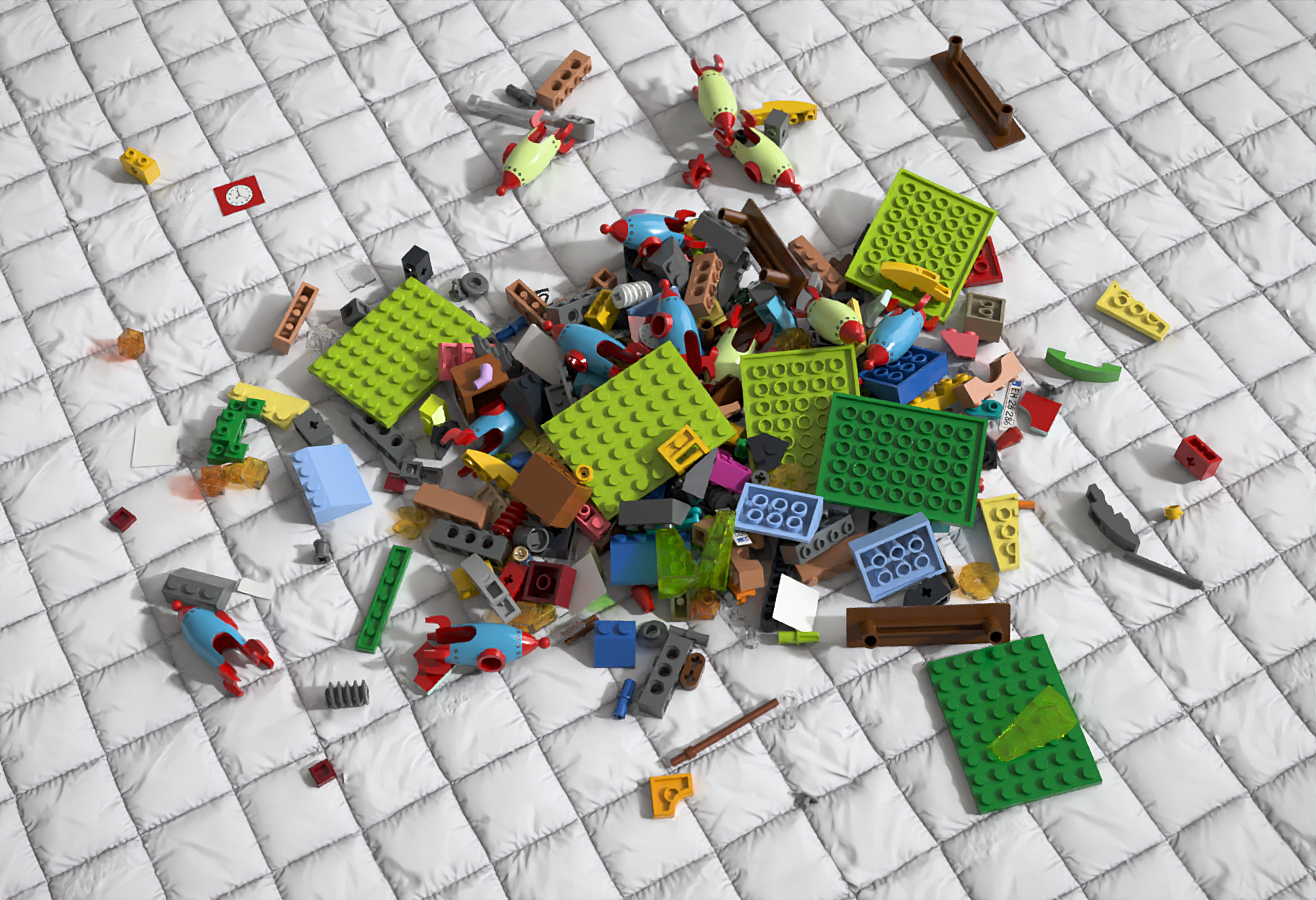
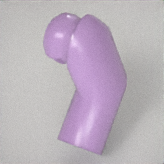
M488 363L480 366V377L472 382L477 390L492 380L493 369Z

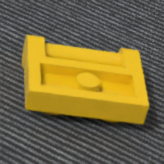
M688 424L657 449L659 454L680 477L702 455H707L710 452L709 448ZM696 444L699 449L679 465L676 460Z

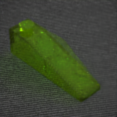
M717 511L693 568L691 589L726 590L737 511Z
M676 528L656 529L659 599L680 598L699 581L698 564L691 557V552L684 546V541Z
M1048 685L989 746V749L1005 763L1026 754L1031 749L1038 746L1042 747L1047 742L1064 737L1078 724V721L1066 699Z

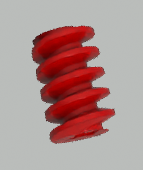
M512 500L510 506L505 508V512L500 514L496 524L491 526V530L496 536L503 535L513 539L512 531H515L516 525H524L521 519L527 521L526 513L532 514L526 510L527 506L524 503L521 504L516 500Z

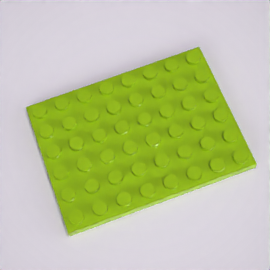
M900 167L844 276V280L878 296L885 290H889L892 292L889 301L896 298L899 300L898 305L909 309L918 304L926 293L918 290L915 285L911 291L903 289L893 280L884 278L879 273L881 264L883 262H901L930 270L940 276L938 283L950 289L952 293L947 304L938 302L932 295L928 294L931 296V299L923 307V310L925 311L926 318L930 320L935 315L939 316L938 323L944 326L998 211Z
M410 276L307 369L314 377L389 429L439 382L438 343L473 344L471 338L473 335L478 333L484 339L491 333V330Z
M670 340L541 425V428L573 474L577 467L582 464L593 469V479L585 484L594 490L590 498L607 521L619 515V501L641 500L677 475L657 449L686 424L704 442L710 452L737 434ZM695 444L678 458L676 462L680 465L699 449L698 446Z
M854 344L739 355L747 438L765 432L790 443L779 469L768 473L770 487L815 495L833 392L860 396ZM748 447L750 468L753 474L758 469Z

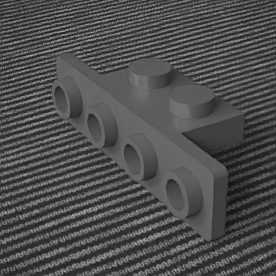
M556 361L562 383L544 388L553 417L577 402L576 397L572 398L571 393L574 392L571 381H566V377H569L566 366L562 367L560 361Z

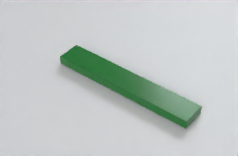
M398 545L392 546L355 645L357 651L371 654L376 653L413 553L412 548Z

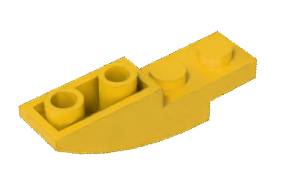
M779 100L763 102L762 108L748 111L756 117V126L764 125L773 108L789 114V125L817 119V105L801 101Z
M883 262L881 264L879 273L884 278L896 282L899 287L911 291L915 285L918 290L924 293L927 292L938 302L947 304L952 291L938 283L940 278L938 274L907 263Z
M967 373L956 375V378L942 379L940 383L933 385L934 391H928L924 396H918L906 405L941 411L958 400L952 389L973 377L968 376Z
M468 449L462 454L461 458L464 464L472 468L477 473L479 479L488 484L495 480L497 486L505 490L510 495V498L514 500L512 498L513 494L508 489L519 475L517 471L501 460L479 451Z

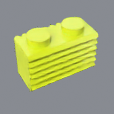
M430 394L431 397H428L426 402H423L424 405H421V408H419L420 421L423 424L422 430L428 436L432 435L433 425L451 420L447 402L434 394Z

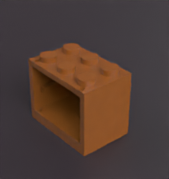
M492 352L450 369L456 401L469 426L481 416L479 411L484 405L497 399H503L500 394L509 383L506 372L502 373L501 371L502 365L498 358L495 359ZM488 363L493 369L492 380L477 390L472 382L480 377V366Z
M538 452L533 453L508 489L513 494L512 498L521 504L524 503L527 506L526 510L533 515L537 514L541 518V523L547 527L553 526L557 529L559 527L567 529L594 491L587 484L579 483L574 474L554 457Z

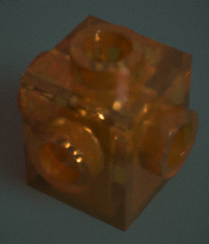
M126 328L117 338L120 356L136 360L144 353L146 345L144 344L143 332Z
M220 465L201 467V478L198 479V486L203 491L205 497L225 495V487L228 486V481Z
M701 588L696 591L694 597H691V609H694V619H715L717 610L720 609V598H717V591H711L710 588Z

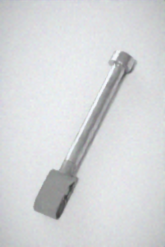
M471 94L468 100V110L477 113L483 110L529 121L536 113L482 100L481 96ZM543 114L540 118V122L545 121L544 125L563 129L569 122H572L574 127L568 137L586 141L594 139L595 121L593 119L571 114L565 115L564 119Z

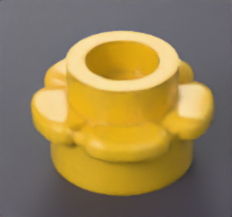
M585 464L579 465L574 471V477L581 484L590 482L593 479V469Z
M1170 505L1164 508L1165 513L1163 515L1168 517V520H1175L1180 518L1183 511L1180 505Z

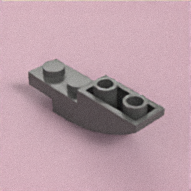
M744 250L735 263L727 262L720 278L718 303L724 315L731 311L734 300L739 298L741 294L740 282L744 272L748 271L751 266L750 253Z
M478 333L471 337L477 358L492 352L495 359L498 358L500 360L502 373L506 372L510 378L522 376V369L524 367L518 359L514 358L510 351L507 352L503 347L498 349L495 346L492 347L486 338L483 339Z
M1096 483L1089 485L1086 497L1090 503L1088 515L1093 523L1115 545L1124 551L1128 550L1137 554L1140 539L1137 534L1133 533L1129 520L1124 518L1122 512L1114 514L1112 506L1108 505L1105 500L1104 492L1098 488Z

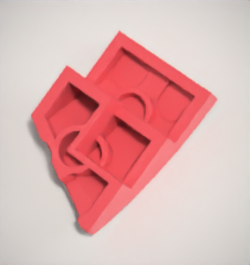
M438 343L439 381H452L451 368L477 358L472 343Z

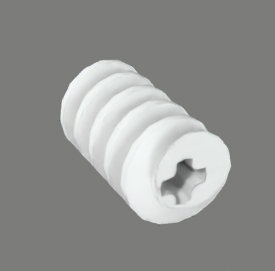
M646 281L617 285L612 291V302L619 309L632 307L652 297V289Z

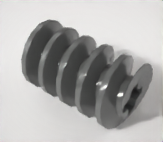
M708 482L703 498L705 503L714 512L717 509L729 508L734 515L738 501L730 492L725 490V487L719 484L715 486Z
M354 680L353 686H350L349 682L346 681L344 687H342L340 681H337L336 687H333L332 682H329L328 688L325 689L326 708H330L331 703L334 708H337L339 703L342 707H346L347 703L350 706H354L356 702L358 706H362L364 700L366 705H369V689L365 680H362L361 686H358L356 680Z

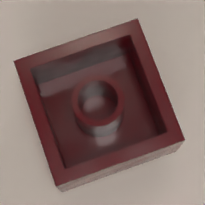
M531 560L522 599L535 605L568 609L577 570L563 564Z

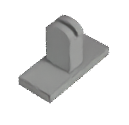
M801 791V795L806 797L802 805L803 807L807 808L811 800L819 803V799Z

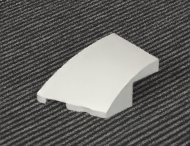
M531 324L512 352V355L551 385L558 384L561 377L556 361H560L562 367L565 366V353L557 345L553 336H548L537 325Z

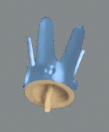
M519 546L513 551L515 563H521L529 567L527 560L535 561L530 553H528L526 547Z

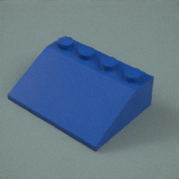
M912 345L898 360L883 366H874L870 371L863 369L858 373V377L863 382L861 385L880 400L907 404L949 373L946 353Z
M676 531L675 533L656 532L655 534L636 533L635 535L616 534L615 536H610L611 586L692 582L690 532Z

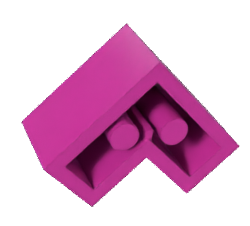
M718 448L709 483L715 486L719 484L725 487V490L741 495L745 483H748L752 476L751 468L734 461L731 453Z

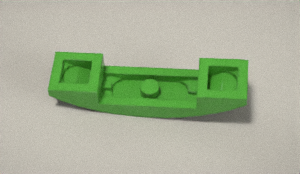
M1049 347L1047 349L1045 362L1066 376L1094 383H1109L1119 380L1122 370L1120 366L1103 362V366L1100 368L1066 359V352Z

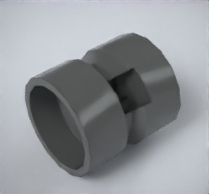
M520 525L513 533V543L516 548L523 546L530 552H541L549 543V535L542 527Z

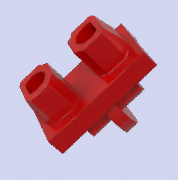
M698 154L696 159H690L688 162L690 172L685 171L682 174L684 183H691L693 189H698L702 180L710 178L713 174V170L710 168L711 165L704 161V154Z

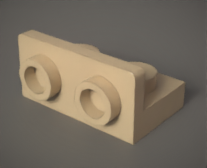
M490 482L489 484L486 483L472 497L478 501H486L490 505L494 515L491 523L496 524V520L500 518L502 512H505V508L510 506L512 499L505 496V490L500 489L497 484Z

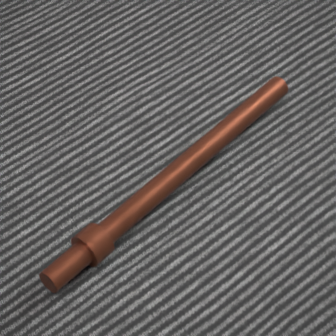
M776 698L770 700L698 744L690 745L683 749L681 754L670 760L672 766L675 767L687 759L690 761L697 756V753L779 705Z

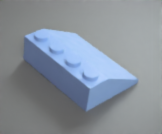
M347 444L306 447L289 454L318 525L373 504Z
M745 483L730 528L810 543L818 529L823 514V497Z
M918 512L848 542L853 559L872 602L918 584L926 578L946 572L931 525L922 512Z

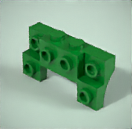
M247 397L245 402L230 399L227 408L223 409L221 415L217 417L216 428L212 430L210 435L212 445L206 457L209 465L221 466L226 463L244 464V457L246 452L249 451V445L240 442L247 427V419H261L263 408L266 407V400Z

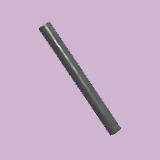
M1128 550L1125 552L1124 558L1199 589L1203 584V581Z

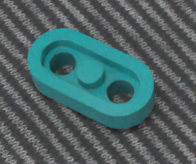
M981 400L982 404L977 408L972 409L970 406L964 409V413L967 416L988 420L999 419L1003 412L1002 404L996 400Z

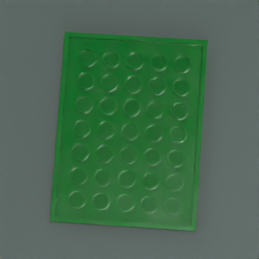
M833 392L815 496L823 497V502L906 518L922 512L929 522L972 530L988 419Z
M1043 634L926 663L927 673L979 815L1102 784V777Z

